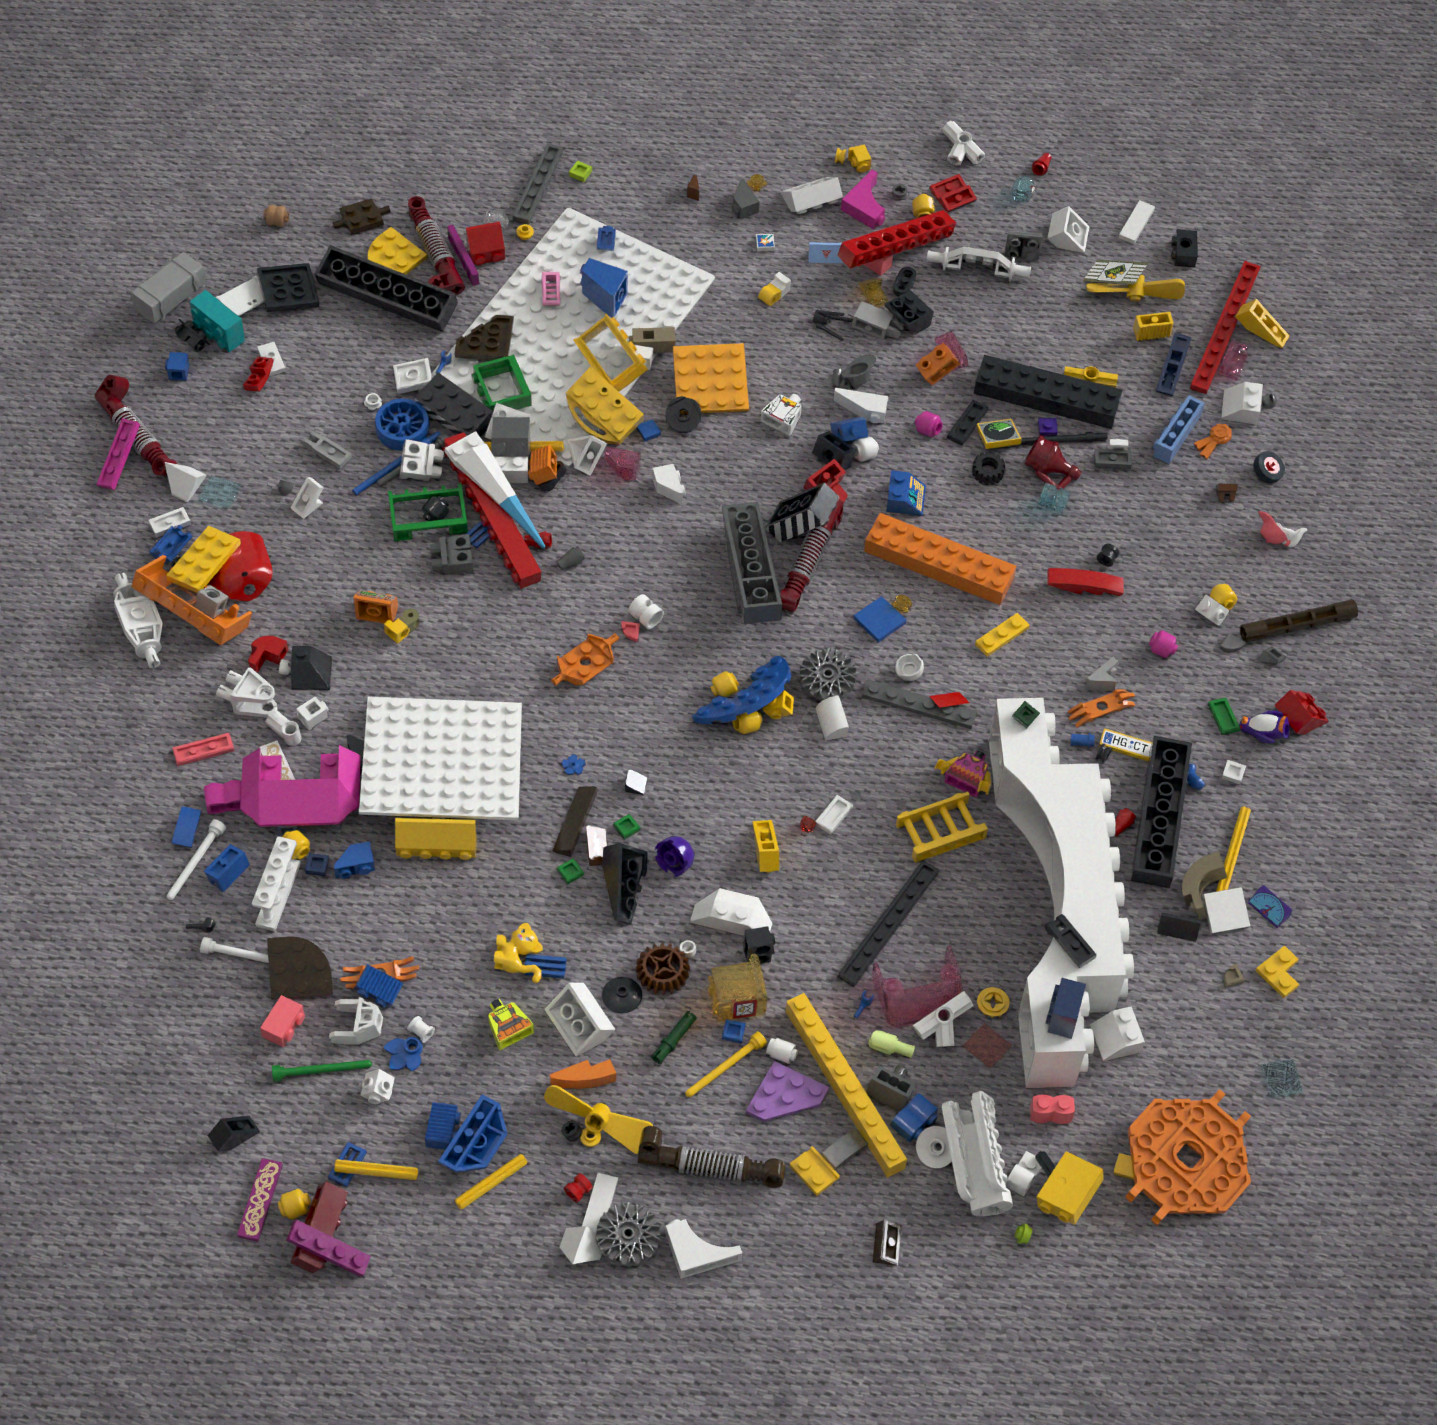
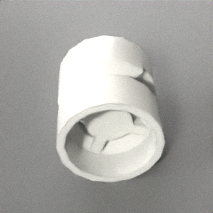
M644 594L635 598L628 609L629 614L636 620L639 619V622L647 629H652L656 626L664 615V611L656 604H653Z

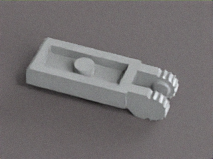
M312 431L309 434L310 438L316 443L306 438L302 441L303 446L339 469L352 458L350 452Z

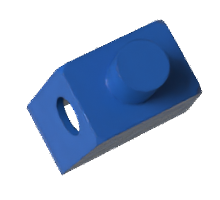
M863 416L830 423L831 432L844 442L868 437L866 419Z

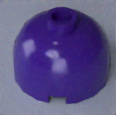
M670 836L660 841L655 847V850H657L655 859L659 867L666 873L669 869L675 874L674 877L684 874L693 864V848L682 837ZM677 863L680 864L679 867H670L676 865Z

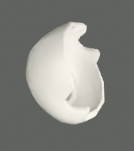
M906 654L896 661L895 671L902 680L914 681L923 673L924 663L917 654Z

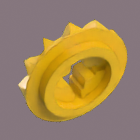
M986 988L978 995V1010L980 1009L983 1015H989L991 1018L994 1016L1001 1017L1009 1008V998L999 988ZM992 997H994L995 1003H998L994 1008L988 1003L991 1002Z

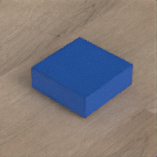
M653 419L637 426V431L645 442L661 436V431Z
M726 1019L722 1040L742 1044L746 1023Z

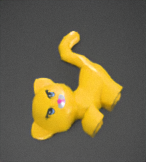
M528 923L521 924L517 930L512 932L509 942H507L504 935H497L494 969H501L512 974L533 972L532 982L538 983L541 979V969L536 965H522L518 956L530 953L538 954L543 950Z

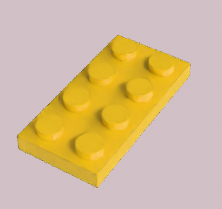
M208 526L166 575L167 580L198 593L201 589H204L240 546V539Z

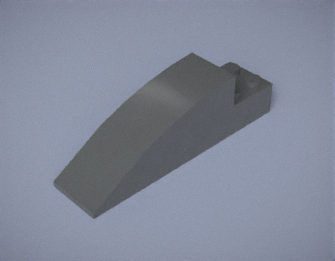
M759 503L722 505L727 552L738 614H742L744 624L782 620V602Z

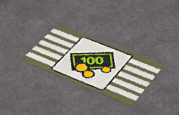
M1097 259L1083 281L1135 284L1148 263Z

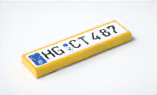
M1104 728L1099 747L1105 744L1107 748H1112L1111 751L1148 761L1152 742Z

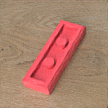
M229 733L172 748L177 766L234 751Z

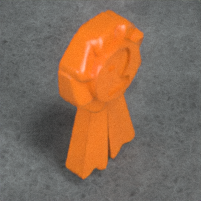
M1216 424L1210 429V436L1196 441L1194 446L1197 447V451L1202 450L1200 456H1204L1207 460L1217 444H1226L1231 440L1232 430L1226 424Z

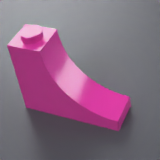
M871 170L842 199L841 211L874 230L878 225L881 226L884 223L885 208L880 206L872 195L871 191L877 182V172Z

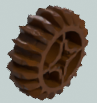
M663 942L660 944V947H657L654 943L652 949L647 947L645 952H641L640 958L637 959V979L641 980L642 987L646 986L647 991L653 988L655 995L658 993V990L662 991L663 996L667 990L672 995L673 990L679 991L681 985L685 986L686 979L689 978L690 965L688 957H685L684 951L679 952L678 946L673 949L671 943L668 947L664 946ZM673 961L679 967L678 972L674 970V967H672ZM648 965L654 971L653 976L647 971Z

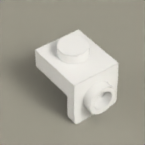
M1208 595L1204 596L1195 609L1218 626L1229 613L1227 608Z

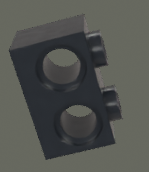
M768 926L744 931L743 951L747 966L771 962L772 954H775L773 945L776 943L774 933H770Z

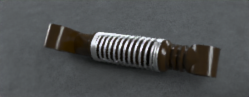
M647 1126L642 1130L638 1150V1164L670 1168L679 1173L686 1171V1174L690 1171L691 1175L693 1172H696V1175L700 1173V1176L704 1173L705 1177L707 1174H710V1178L712 1175H714V1178L719 1176V1179L721 1176H724V1180L726 1177L730 1180L731 1175H733V1181L737 1178L739 1182H744L752 1178V1181L757 1179V1182H760V1179H762L764 1185L770 1188H779L783 1185L786 1166L780 1159H768L765 1161V1164H762L763 1161H760V1163H757V1160L752 1162V1159L744 1155H739L737 1159V1155L734 1154L732 1156L731 1153L727 1156V1153L723 1155L722 1152L718 1154L717 1151L713 1154L712 1150L710 1153L708 1150L704 1152L703 1149L700 1152L698 1148L696 1151L694 1148L690 1150L686 1146H679L678 1148L662 1146L663 1134L658 1127Z

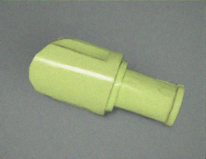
M878 1030L873 1032L868 1043L870 1048L888 1055L895 1052L909 1058L912 1057L915 1049L914 1045L898 1041L897 1036Z

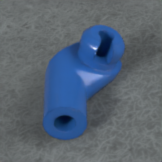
M1189 764L1187 784L1194 789L1201 790L1205 783L1195 774L1196 765Z

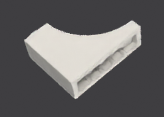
M678 1219L673 1220L665 1227V1234L681 1279L742 1261L740 1245L735 1247L711 1245L700 1239L691 1230L686 1219L681 1221Z

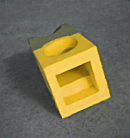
M409 608L394 622L389 619L384 623L385 634L398 644L419 626L418 611Z

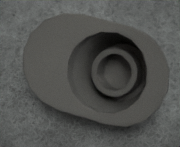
M868 354L854 359L841 372V376L846 377L854 389H858L870 380V369L875 364L876 357Z

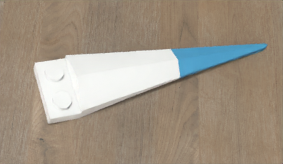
M475 431L446 447L445 453L453 464L497 502L542 549H545V544L489 447L482 441L477 432Z

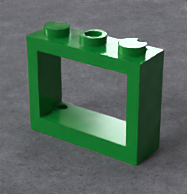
M514 355L473 366L472 381L478 386L477 392L479 397L483 398L482 403L492 411H494L496 403L515 410L532 406L530 390ZM510 372L519 395L492 402L483 379Z

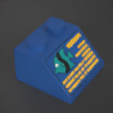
M891 470L886 512L923 516L926 485L909 472Z

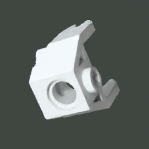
M361 997L359 999H340L335 1001L334 1006L337 1007L338 1011L357 1013L354 1031L331 1032L329 1039H331L332 1043L359 1045L380 1036L383 1016L377 1005L366 1002Z

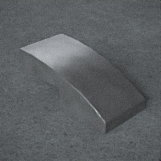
M853 1129L830 1145L821 1155L835 1170L847 1163L853 1155L864 1150L868 1143Z

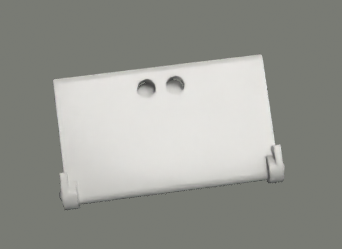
M257 276L215 297L238 316L264 303Z

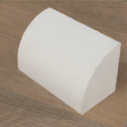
M839 695L821 701L816 707V712L825 741L847 737L849 726Z

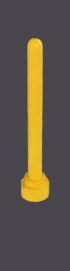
M759 1031L754 1033L747 1045L687 1089L685 1095L692 1097L752 1050L762 1049L767 1045L765 1037Z

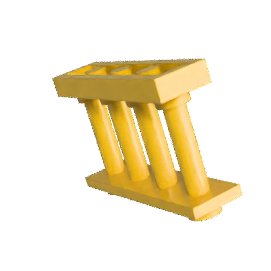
M969 792L957 793L950 798L910 812H902L897 816L896 827L905 826L915 845L912 852V858L915 863L986 838L988 831L986 824H975L966 807L969 801ZM958 807L969 828L962 831L958 830L948 811ZM941 814L951 835L940 837L930 817ZM923 820L933 841L922 843L912 823Z

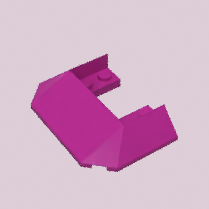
M339 745V754H321L320 779L282 780V755L262 756L261 749L258 748L244 757L242 761L240 810L245 815L250 816L259 827L340 824L350 812L356 811L360 806L361 756Z

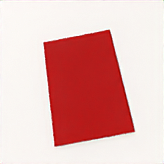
M960 692L929 696L939 708L970 703Z

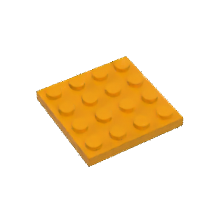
M744 343L673 346L676 397L685 396L686 398L694 399L699 404L701 413L749 411ZM682 410L680 414H688V412H683Z

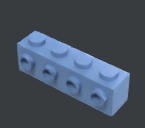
M1188 396L1184 403L1180 404L1176 415L1171 417L1168 427L1165 426L1161 437L1156 439L1153 445V449H1155L1153 457L1170 464L1200 419L1204 402Z

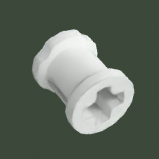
M417 1016L410 1022L407 1030L414 1032L420 1037V1041L425 1043L434 1034L435 1028L429 1027L422 1021L420 1016Z

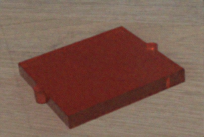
M985 1023L975 1033L973 1032L970 1039L963 1045L966 1050L989 1068L999 1059H1003V1055L1012 1046Z

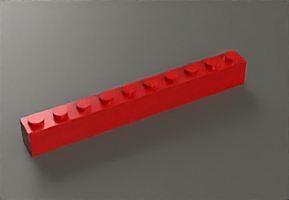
M465 432L444 439L442 450L446 458L448 455L445 453V448L466 437ZM449 458L452 470L458 474L459 483L465 487L467 498H471L475 512L480 514L482 525L484 527L487 526L490 540H494L498 554L504 558L503 561L506 569H510L513 582L517 583L520 589L540 582L541 570L512 517L483 489L458 469Z

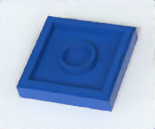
M882 596L853 617L878 643L906 624L907 621Z

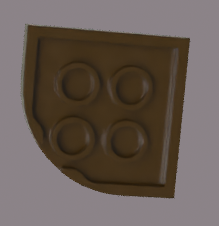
M294 936L267 938L272 1000L279 999L281 995L286 998L333 994L331 967L327 957L317 945L304 938Z

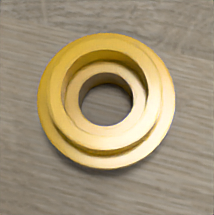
M523 224L517 228L516 233L520 239L528 240L533 236L534 229L530 225Z
M586 1127L583 1129L580 1140L583 1145L594 1147L599 1144L601 1133L591 1132ZM588 1134H593L594 1137H593V1138H588L587 1135H588Z

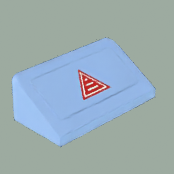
M809 242V263H843L837 256L842 243Z

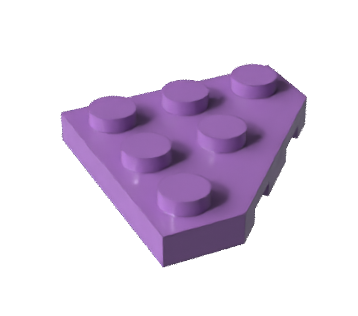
M774 1061L749 1104L746 1114L760 1121L767 1122L781 1116L785 1117L800 1113V1111L818 1108L826 1097L829 1087Z

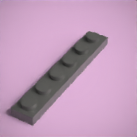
M547 143L516 207L513 221L530 224L563 154V147Z
M867 679L862 693V698L968 729H972L977 714L976 710L959 705L939 708L928 696Z

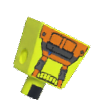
M500 999L490 1003V1008L493 1012L488 1015V1023L499 1050L534 1033L533 1023L515 1003L511 1002L504 1006Z

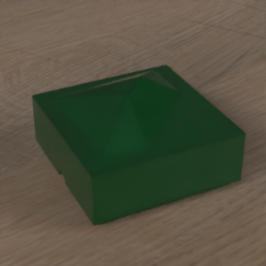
M1024 701L1012 717L1027 729L1039 716L1040 712Z

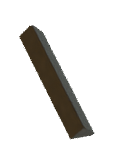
M578 787L552 852L568 857L572 856L597 795V787Z

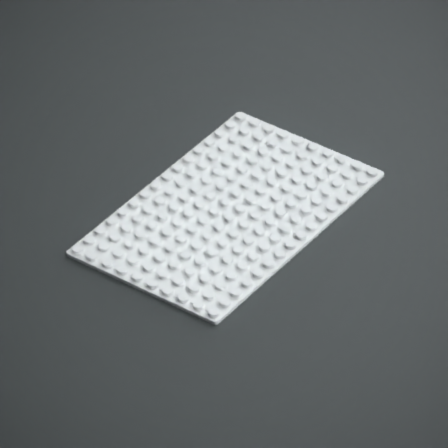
M567 208L463 334V337L471 333L472 329L480 324H486L495 315L514 316L509 356H515L532 398V406L518 409V411L531 415L530 441L564 442V450L562 452H555V454L557 455V461H562L567 467L573 464L567 439L589 435L572 417L566 400L568 389L591 366L573 339L578 338L606 316V313L582 294V286L580 285L582 278L580 269L582 265L586 264L587 260L591 258L628 271V294L615 316V319L620 324L618 328L620 330L623 329L628 336H632V328L675 327L676 330L715 279L714 275L616 230L614 251L597 250L598 228H603V226L607 225L571 208ZM542 272H560V306L543 305ZM546 281V283H556L554 281ZM546 287V289H556V287ZM546 298V300H556V298ZM609 327L586 344L611 380L633 363ZM455 344L446 355L452 354L451 363L445 365L440 374L482 403L483 398L479 397L477 392L478 386L473 383L471 374L473 373L474 365L491 360L455 358ZM653 353V359L658 353ZM439 365L431 373L432 378L436 375L435 372L438 369ZM510 372L483 379L492 402L519 395ZM638 378L620 391L624 397ZM577 407L574 408L581 421L597 433L599 428L591 424Z

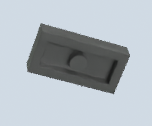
M1095 449V467L1131 469V450Z

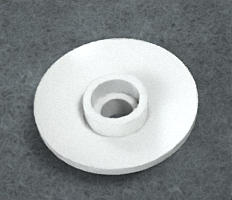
M941 1126L926 1128L921 1132L916 1143L918 1157L925 1165L931 1168H942L952 1162L946 1128ZM937 1143H940L942 1146L940 1151L936 1149Z

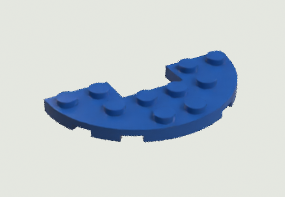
M779 655L771 658L770 662L758 667L750 675L753 681L751 686L739 691L732 699L722 696L715 697L711 703L699 708L692 715L694 722L699 724H712L716 720H721V723L736 720L739 714L747 712L749 715L769 704L784 691V684L790 682L791 672L788 662Z

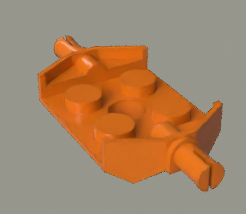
M588 633L587 639L563 657L557 656L559 674L551 679V682L555 686L563 680L579 686L588 682L614 662L611 645L619 640V636L614 633L608 639H604ZM582 660H589L591 663L586 666L580 662Z

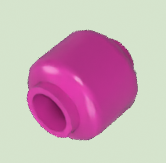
M925 411L915 419L917 432L925 436L934 437L942 430L943 423L940 416Z
M1163 630L1158 633L1155 632L1148 644L1151 646L1150 650L1163 658H1167L1170 654L1174 655L1178 648L1176 637Z

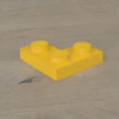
M1285 945L1255 970L1283 998L1287 997L1299 986V983L1286 972L1299 959Z

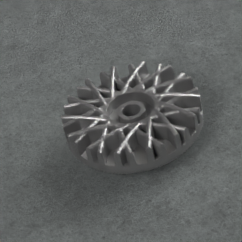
M823 648L822 652L818 653L817 649L815 653L811 652L810 657L806 655L800 666L799 679L801 686L810 696L823 701L839 695L840 699L847 696L855 686L857 673L855 663H851V657L848 658L847 654L844 657L841 650L837 653V649L834 652H830V648H827V651Z
M627 1202V1205L621 1203L620 1206L616 1207L615 1204L613 1209L610 1207L608 1212H604L603 1216L600 1217L596 1230L597 1245L601 1253L611 1262L622 1266H636L646 1262L655 1253L660 1240V1226L658 1221L654 1220V1214H650V1210L647 1212L643 1210L642 1205L638 1207V1204L630 1206V1202Z

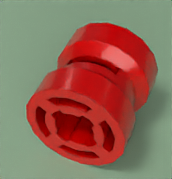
M579 1173L574 1177V1182L568 1183L563 1189L569 1198L578 1203L583 1198L584 1193H589L593 1186L583 1174Z

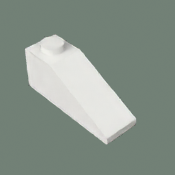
M835 388L834 401L859 417L863 416L866 421L884 423L888 396Z

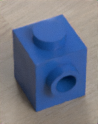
M169 353V359L165 360V370H167L169 380L187 381L189 370L188 353Z

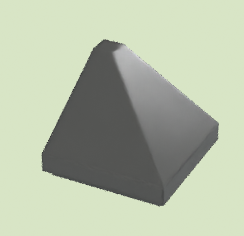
M1271 646L1262 652L1258 661L1278 664L1285 660L1286 656Z

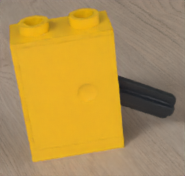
M1040 1151L1035 1156V1159L1047 1175L1048 1180L1037 1195V1205L1044 1213H1051L1061 1221L1075 1225L1104 1180L1103 1169L1067 1151L1055 1167L1047 1153Z

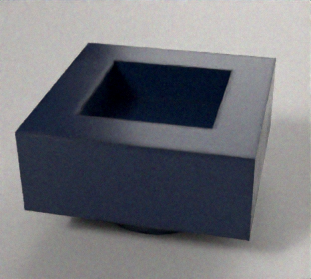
M309 853L305 868L306 874L326 876L329 855Z

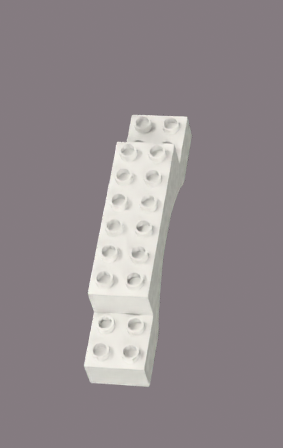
M1007 698L996 700L989 734L995 805L1015 823L1035 850L1050 885L1054 905V921L1057 916L1063 914L1097 954L1094 960L1079 968L1053 937L1043 958L1027 977L1018 1012L1026 1088L1075 1087L1079 1072L1088 1071V1054H1093L1094 1051L1093 1030L1084 1029L1083 1016H1089V1013L1114 1011L1119 997H1127L1128 995L1127 978H1133L1134 976L1133 955L1123 954V942H1128L1129 922L1127 918H1119L1118 907L1124 906V885L1122 882H1114V871H1119L1120 853L1118 847H1110L1109 837H1114L1115 816L1114 813H1105V802H1110L1111 785L1109 779H1100L1099 764H1059L1058 746H1051L1050 736L1055 735L1054 713H1045L1043 698ZM1024 701L1040 712L1039 716L1027 729L1012 717ZM1061 978L1086 984L1072 1039L1048 1033L1049 1025L1045 1024L1055 984L1060 985Z

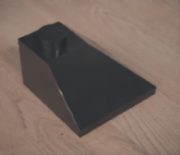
M292 646L291 689L330 690L332 656L312 646Z

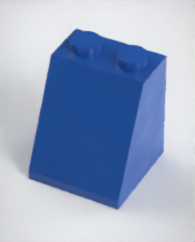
M589 258L580 269V274H582L580 281L582 294L610 318L615 317L628 294V271Z

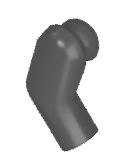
M834 369L833 386L848 390L850 382L842 379L841 369Z

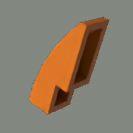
M610 1059L590 1066L589 1061L585 1060L549 1075L550 1085H557L567 1089L592 1088L616 1081V1071Z

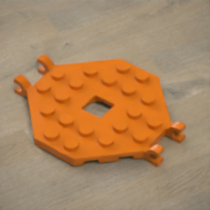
M1220 1089L1211 1099H1202L1201 1101L1191 1099H1154L1128 1128L1135 1186L1128 1192L1125 1198L1131 1203L1142 1191L1160 1207L1159 1211L1151 1219L1155 1225H1158L1167 1214H1224L1251 1183L1250 1174H1248L1246 1146H1244L1242 1137L1244 1135L1243 1126L1250 1119L1251 1115L1244 1111L1238 1120L1235 1121L1217 1105L1226 1095ZM1185 1144L1202 1157L1193 1168L1187 1167L1177 1158L1176 1154Z

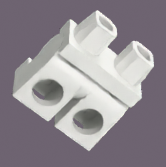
M406 439L402 451L400 478L407 479L408 477L423 481H429L430 478H440L442 467L433 466V461L442 462L444 451L435 449L434 444L428 445Z

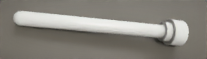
M215 819L212 820L208 826V835L168 892V900L175 898L215 837L222 835L226 830V826L222 822Z
M204 937L201 943L200 953L219 952L269 963L268 955L216 944V941H213L212 938Z

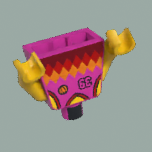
M978 750L973 756L963 753L960 757H955L948 761L939 759L934 767L935 770L940 769L943 775L946 772L945 783L963 792H969L970 795L976 798L980 791H984L988 795L992 786L991 773L987 770L988 764L984 762L986 755Z

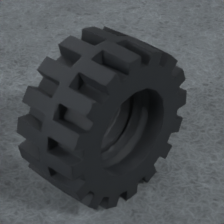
M982 452L980 456L977 455L972 466V475L975 476V480H979L981 484L984 482L985 485H988V483L994 485L995 482L999 483L1003 479L1005 472L1004 459H1000L1001 456L999 454L996 456L994 452L992 454L989 452L984 454ZM989 465L994 467L996 470L989 472L983 470L981 467Z

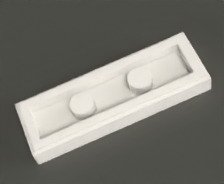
M1139 200L1120 232L1119 239L1135 244L1154 212L1155 206Z
M601 1173L597 1174L582 1226H587L596 1233L600 1217L603 1216L604 1212H608V1209L611 1207L618 1183L617 1177Z

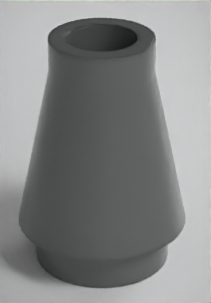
M578 546L572 547L556 562L560 569L563 570L581 564L585 556Z

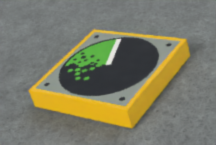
M1012 419L977 423V431L986 449L1021 444V437Z

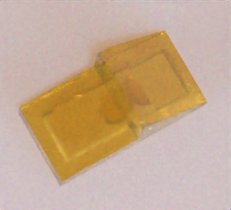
M872 278L858 283L869 304L878 308L889 302L881 288V278Z

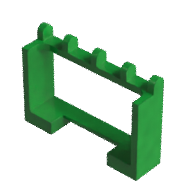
M458 483L457 488L445 489V485H441L442 490L427 491V487H423V492L409 493L408 489H404L405 494L393 495L392 491H388L394 541L412 540V531L449 527V535L467 533L468 527L462 484ZM438 495L441 497H459L462 518L396 525L394 504L396 502L429 499L432 496L437 497Z

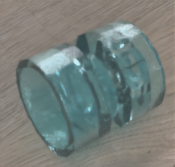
M1045 483L1038 505L1046 508L1051 506L1054 511L1063 513L1071 491L1063 488L1058 490L1055 485Z

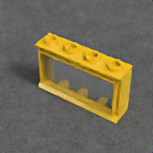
M605 314L606 316L578 338L573 339V341L591 367L620 392L648 369L644 364L646 362L644 357L640 353L637 355L635 352L637 350L636 346L632 341H627L629 336L623 329L620 330L618 328L619 322L614 316L610 318Z

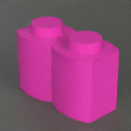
M230 780L224 784L210 783L204 786L207 814L240 810L242 781Z

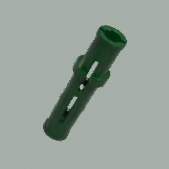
M686 1011L668 1036L660 1041V1046L651 1055L654 1062L658 1061V1064H662L667 1055L676 1049L675 1045L697 1020L692 1012L690 1014V1011Z

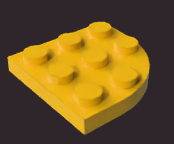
M392 227L379 235L371 243L368 250V260L404 274H408L428 258L424 251Z

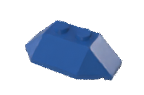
M482 1094L438 1163L456 1173L486 1169L507 1136L500 1103Z

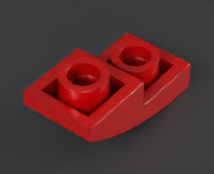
M257 357L249 367L252 374L243 384L245 390L261 391L271 372L274 362L273 358Z

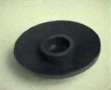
M617 977L610 980L604 986L602 1000L605 1006L613 1012L629 1013L640 1005L642 989L631 978ZM625 990L626 993L620 994L619 991Z

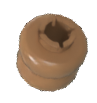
M271 204L264 210L263 220H266L268 226L282 228L285 226V223L289 222V212H287L284 206Z

